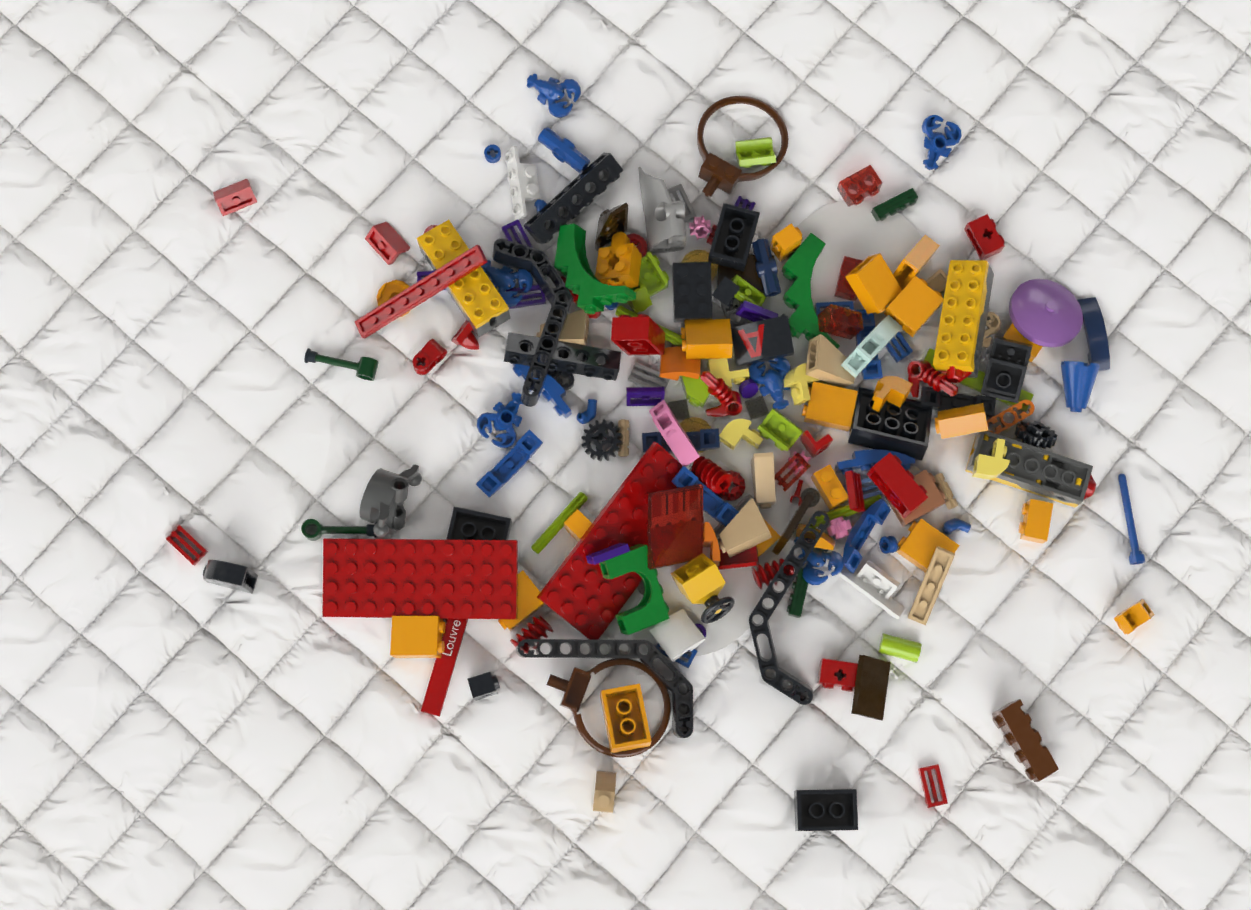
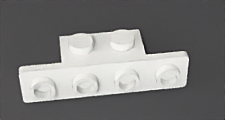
M512 146L505 153V161L507 163V177L510 183V196L513 204L512 212L515 220L521 221L527 216L525 201L535 202L541 199L536 164L520 163L517 146Z
M868 560L859 573L857 571L854 574L851 573L844 565L842 572L838 574L842 580L850 583L858 592L866 595L873 603L879 605L896 619H899L905 610L901 604L890 597L900 583Z

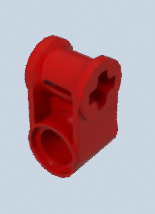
M429 340L412 360L415 372L419 375L428 374L437 363L444 359L448 351L436 340Z

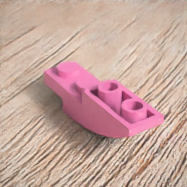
M662 400L649 410L653 417V422L682 466L686 467L700 457L665 400Z

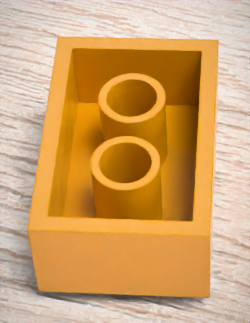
M640 683L601 690L600 700L611 753L650 746L652 741Z

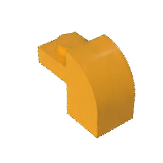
M885 376L879 379L873 393L872 400L874 404L872 409L879 412L886 401L901 407L907 399L913 384L897 376Z
M1141 599L1114 617V620L1123 633L1128 635L1155 614L1145 600Z

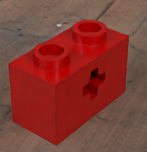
M988 214L967 223L964 228L980 260H985L1000 253L1005 247L1003 237L996 231V224L992 218H989Z
M822 658L819 664L817 683L822 684V688L834 689V686L842 687V691L853 692L858 663ZM838 671H840V675H844L840 680H838L837 676H834Z

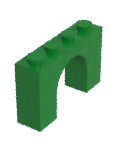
M646 544L629 547V552L599 563L603 578L613 579L634 571L643 580L645 591L641 602L637 606L615 615L620 632L625 635L633 634L670 619L668 615L669 607L664 602L662 595L664 593L663 588L657 579L658 572L651 560L652 552Z

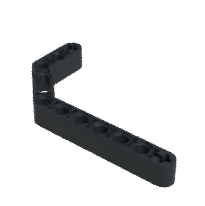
M497 239L493 246V260L497 263L516 269H524L531 273L551 304L550 312L522 389V403L525 406L532 407L538 403L570 311L572 294L565 287V283L544 251L506 239ZM544 276H548L556 288L550 287Z
M818 510L812 515L749 617L750 630L762 679L801 705H807L812 701L813 689L779 667L768 620L828 526L829 515L823 510ZM822 514L825 516L824 520L826 522L820 523L818 529H821V531L818 532L817 529L810 527L809 525L812 524L813 526H815L817 522V519L815 517H820ZM807 531H812L815 533L816 538L814 541H807L804 534ZM802 548L805 551V556L797 558L794 555V550ZM785 565H792L795 572L791 575L784 572ZM776 581L784 584L782 591L774 589L773 584ZM765 598L773 600L774 605L771 608L764 606L763 600ZM754 615H761L763 623H754ZM759 634H765L768 637L772 657L769 659H764L761 656L757 640ZM773 669L776 672V676L769 678L766 676L765 671ZM784 680H791L793 687L790 689L784 688L782 682ZM796 685H799L798 690L800 692L804 693L805 691H807L808 697H804V699L801 698V693L797 690L796 694H794L793 692L796 689Z
M524 639L516 645V653L522 658L639 659L672 692V730L674 735L678 738H688L693 733V686L648 640ZM524 643H527V647H534V643H537V655H534L535 650H529L527 654H524L520 647L524 646ZM543 643L550 646L548 654H543L540 651V646ZM563 643L568 644L570 647L568 654H563L560 651V646ZM583 643L587 644L590 648L589 653L586 655L580 651V646ZM601 644L608 645V654L604 655L600 652ZM621 644L628 646L629 651L626 655H623L619 650ZM641 644H645L648 647L646 655H642L639 652ZM655 658H659L672 671V680L668 681L653 666ZM680 684H684L687 687V692L684 695L678 691ZM680 704H685L687 707V712L684 715L678 711ZM678 718H687V721H678ZM682 725L687 727V731L683 733L679 731V727H682Z

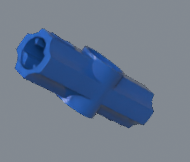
M549 127L541 131L538 141L551 150L556 159L562 163L566 162L578 173H582L588 167L590 160L580 153L570 140L561 138Z

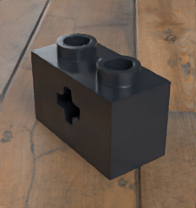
M491 672L467 679L475 701L498 694L497 689L500 688L496 675L493 676Z

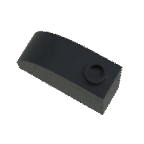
M208 560L203 570V580L207 583L253 594L258 575L246 566L219 560Z

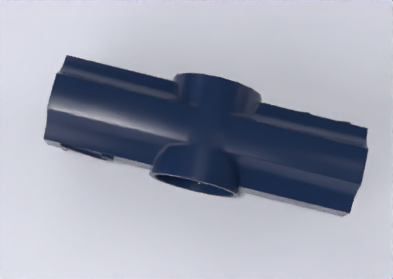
M758 239L752 242L757 275L761 278L765 297H773L781 294L776 261L772 257L768 239Z

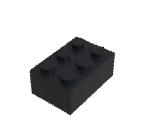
M723 203L708 262L744 272L760 212Z
M711 262L673 263L674 323L685 322V320L712 319Z
M454 507L447 539L508 540L512 520L507 517Z
M857 789L794 791L795 831L858 830Z

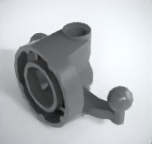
M414 464L411 469L405 470L400 474L380 468L376 470L369 480L361 500L359 514L362 520L370 523L376 522L373 528L376 536H386L389 532V527L394 530H400L404 527L406 510L403 504L408 497L409 485L418 486L422 481V476L418 473V465Z

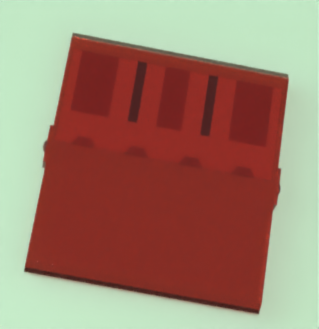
M702 484L648 494L647 537L649 570L689 562L703 553L704 516Z

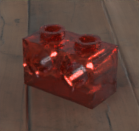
M869 165L841 180L837 190L849 207L853 204L858 205L862 203L864 198L869 195L873 197L878 194L883 182L873 167ZM864 181H870L872 185H867ZM850 189H853V190H855L857 193H856V194H852V193L849 192V190H850Z
M830 304L818 314L819 331L851 340L864 329L862 313Z

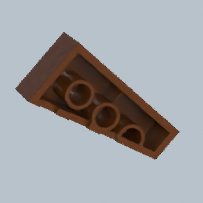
M1018 699L992 713L994 717L992 720L998 729L1001 728L1005 734L1003 736L1005 742L1015 750L1014 756L1017 761L1025 766L1027 777L1034 782H1040L1059 770L1048 748L1040 744L1042 737L1035 728L1031 727L1032 719L1028 713L1022 711L1021 706H1023L1021 699Z

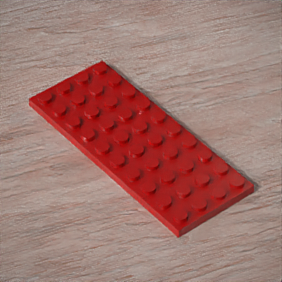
M657 442L652 443L537 596L539 600L588 640H598L615 618V615L618 614L641 583L642 578L634 571L613 579L603 578L599 563L596 565L588 564L586 556L618 543L628 544L629 547L637 544H646L652 552L651 560L654 565L686 522L679 519L677 523L670 524L668 521L663 526L654 524L652 528H648V497L680 492L672 483V480L682 468V464Z
M324 538L323 617L392 618V616H439L440 619L516 620L518 619V540Z

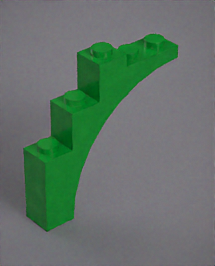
M576 224L560 226L554 268L560 271L562 275L567 276L565 287L570 289L572 293L579 295L577 307L583 309L587 314H595L596 312L604 311V305H611L616 302L627 303V301L636 300L637 293L627 286L603 284L596 278L590 268L586 255V230Z
M810 233L782 268L781 272H783L784 277L794 281L782 300H784L786 306L796 310L788 319L791 337L799 339L804 334L805 338L809 341L821 334L838 349L840 345L828 335L821 325L811 298L813 267L826 244Z

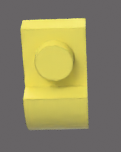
M727 358L708 360V371L716 379L722 378L730 389L732 388V383L740 385L743 381L749 379V369L729 371Z
M803 363L790 370L784 378V387L791 388V397L794 405H801L811 400L808 386H811L813 381H819V379L806 375L807 363Z
M735 419L729 422L719 435L720 442L732 450L735 449L741 439L758 449L762 444L763 438H761V434L756 430L749 429L752 422L747 419Z
M997 438L993 442L991 456L979 454L975 458L972 477L993 479L1005 471L1010 460L1002 459L1003 457L1005 458L1007 453L1004 439Z

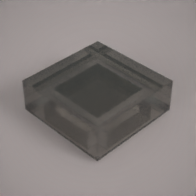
M763 396L744 402L750 420L769 414Z
M687 399L668 402L678 421L690 419Z

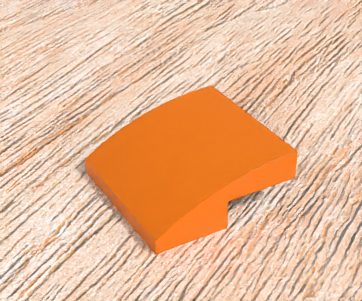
M682 346L665 348L664 355H660L659 377L678 381L679 376L699 379L701 359H686V351H682Z
M704 522L702 528V547H710V560L718 567L720 563L718 540L710 523Z

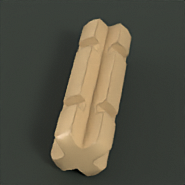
M622 419L618 421V427L620 428L618 433L623 435L622 438H619L623 445H618L621 449L618 452V456L627 457L629 456V448H627L629 446V430H627L629 428V420Z
M943 473L936 474L934 476L935 484L938 485V489L943 491L947 508L950 510L957 507L958 503L955 498L953 499L954 495L948 483L944 481Z

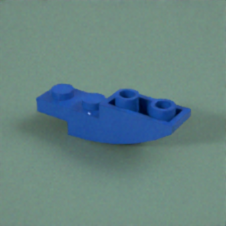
M513 364L514 367L512 369L518 377L522 376L525 380L530 367ZM547 374L542 395L548 402L551 400L555 405L553 407L555 412L559 416L563 415L566 419L572 414L571 409L562 399L566 396V391L554 378Z
M859 450L853 452L851 460L837 462L835 469L836 473L842 472V475H845L847 471L857 469L867 471L888 453H891L901 460V466L905 470H910L911 466L915 464V459L905 454L888 450Z

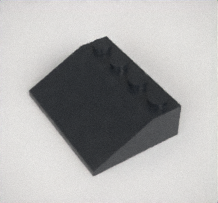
M859 387L852 424L849 430L848 443L871 449L894 451L922 461L928 448L933 409L920 406V401L907 398L901 407L886 401L880 411L877 412L872 409L874 390Z

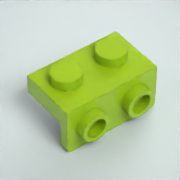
M771 137L735 142L736 160L739 167L750 168L753 165L768 166L771 163H776V155L773 151Z
M649 251L641 259L639 281L646 286L649 296L652 297L668 288V281L670 279L666 271L660 269V262L657 256L652 255Z
M774 408L757 427L760 430L761 436L775 442L774 445L781 451L790 450L804 432Z

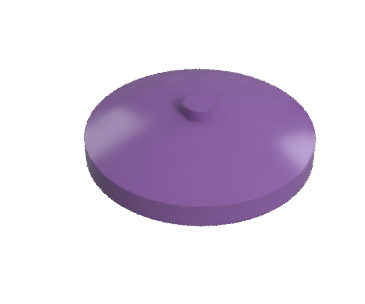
M1046 279L1028 280L1022 283L1010 298L1009 314L1012 323L1021 335L1037 345L1044 347L1064 346L1070 343L1081 330L1083 313L1079 302L1068 289L1054 281Z

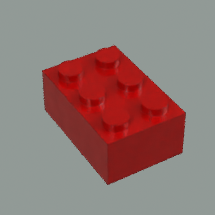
M639 314L637 317L619 315V317L612 318L611 340L628 356L664 355L666 333L649 315Z
M888 453L872 466L866 475L905 519L929 497L926 495V489L914 481L913 474L901 466V460L896 455Z

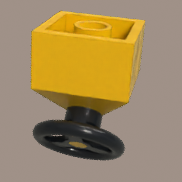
M704 553L670 573L680 592L692 604H704L706 606L701 615L703 623L715 622L733 608L735 600L732 597L718 598V594L726 582L716 564Z

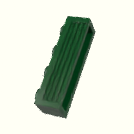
M911 188L875 206L871 213L876 221H883L887 216H893L897 211H902L907 206L916 204L918 196L914 189Z
M802 567L796 575L795 582L793 581V593H790L789 597L791 603L787 606L786 611L788 616L796 618L801 617L808 583L803 578L804 568Z

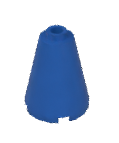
M1061 361L1066 407L1070 408V412H1082V409H1086L1100 364Z

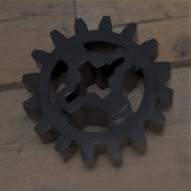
M603 419L602 424L595 420L596 425L588 424L590 429H584L586 436H582L581 439L585 443L581 445L583 448H587L585 453L587 455L591 454L590 457L593 460L597 457V460L601 462L604 457L609 461L610 455L615 458L614 452L621 451L618 445H623V442L619 440L623 435L622 433H617L620 429L618 426L614 427L613 422H609L607 425L605 419ZM608 430L612 431L614 437L609 436ZM604 437L606 440L600 443L599 440H602ZM591 443L596 445V451L592 449Z
M1028 420L1026 423L1023 421L1018 423L1014 433L1017 439H1022V443L1043 449L1055 446L1058 436L1055 434V430H1050L1051 427H1046L1039 421L1031 423Z

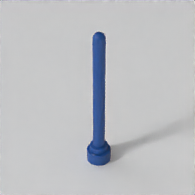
M1119 474L1118 480L1132 551L1130 552L1129 562L1130 565L1142 564L1146 561L1142 551H1139L1125 474Z

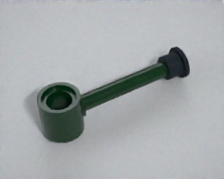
M310 348L306 350L304 358L305 363L321 362L356 370L358 378L368 381H374L379 361L369 357H360V361L356 363L318 354V352L311 351Z
M307 519L301 526L303 535L310 541L320 539L322 534H366L367 536L377 538L373 531L376 522L374 524H367V526H322L315 519ZM310 526H317L316 533H307Z

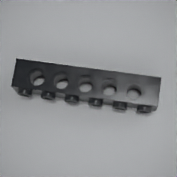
M602 153L523 226L537 243H548L552 240V235L560 230V226L567 225L566 223L570 219L576 218L580 214V210L584 206H589L593 202V198L597 194H602L607 189L606 186L610 182H615L620 177L619 174L624 170L611 153ZM601 170L604 172V177L602 179L599 178V173ZM589 182L591 188L587 192L585 187L586 184ZM574 195L577 196V202L575 204H573L572 197ZM563 207L564 213L562 216H559L558 211ZM549 219L550 226L546 229L545 222Z
M508 332L503 362L530 367L540 337ZM559 341L549 370L616 381L620 370L621 351Z

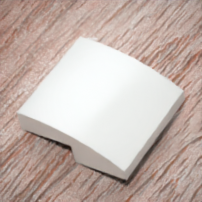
M684 609L670 615V619L660 622L649 630L673 662L688 650L692 651L706 640Z

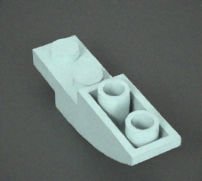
M888 315L856 347L841 366L856 378L902 329V326Z

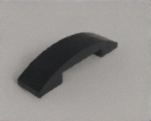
M922 386L920 406L942 411L983 403L986 417L995 416L996 398L963 394L950 396L946 392L941 390L935 391L931 387Z

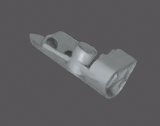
M638 167L649 251L655 254L683 250L686 242L684 219H681L685 218L684 202H672L664 180L655 178L645 173L641 167Z

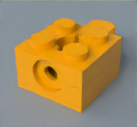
M617 232L612 236L611 246L599 248L595 276L603 284L634 288L638 287L642 255L634 243H630V239L624 232Z

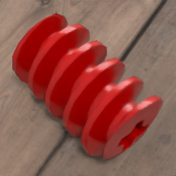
M701 456L691 466V472L714 493L719 494L726 491L732 483V475L720 466H717L709 458L706 459Z
M783 558L779 559V565L773 560L771 566L768 562L764 563V569L760 564L757 565L756 570L754 567H751L755 583L760 590L763 587V583L767 587L769 586L770 581H772L784 562ZM790 564L785 565L784 572L791 575L794 573V567Z
M539 615V619L536 617L532 618L534 624L527 623L528 630L525 628L521 629L523 636L518 633L515 635L518 641L511 639L510 642L516 647L524 639H541V636L548 638L546 631L552 633L554 631L549 623ZM527 643L520 647L526 654L530 650V647H527Z

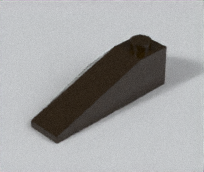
M627 203L618 205L611 210L607 209L600 214L595 239L596 251L609 244L615 233H625L627 231Z

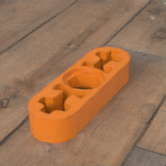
M1022 400L988 419L987 426L989 427V422L991 424L999 422L996 419L999 417L1000 423L1004 426V428H1001V425L995 428L994 433L999 434L1032 415L1035 410L1034 404L1030 400ZM1023 403L1025 406H1030L1028 414L1022 412L1017 415L1013 408H1016V411L1020 410ZM1005 413L1013 414L1014 420L1012 423H1006L1003 420Z

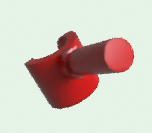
M803 480L798 481L795 494L790 498V503H792V498L797 497L799 499L798 506L802 500L800 493Z

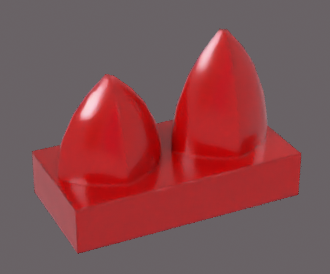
M466 320L451 341L467 349H479L478 341L471 332L474 330Z

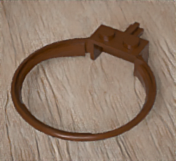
M730 96L715 102L704 112L698 124L697 145L704 161L698 177L708 182L702 190L705 196L712 197L717 188L730 195L738 182L759 179L770 173L780 164L786 154L789 138L785 122L774 108L753 97ZM731 104H748L765 111L776 122L781 134V148L776 158V163H771L768 167L757 172L741 173V169L712 153H708L703 138L706 122L715 111Z
M610 659L601 662L588 671L574 667L569 681L550 674L546 684L564 692L559 706L572 711L576 727L583 739L592 748L608 756L625 758L644 753L661 739L670 720L671 702L667 687L643 663L633 659ZM611 666H633L650 675L659 686L664 702L663 719L659 729L651 738L650 746L611 753L610 748L599 744L591 737L584 726L581 713L577 714L581 706L592 672L596 675L598 672Z

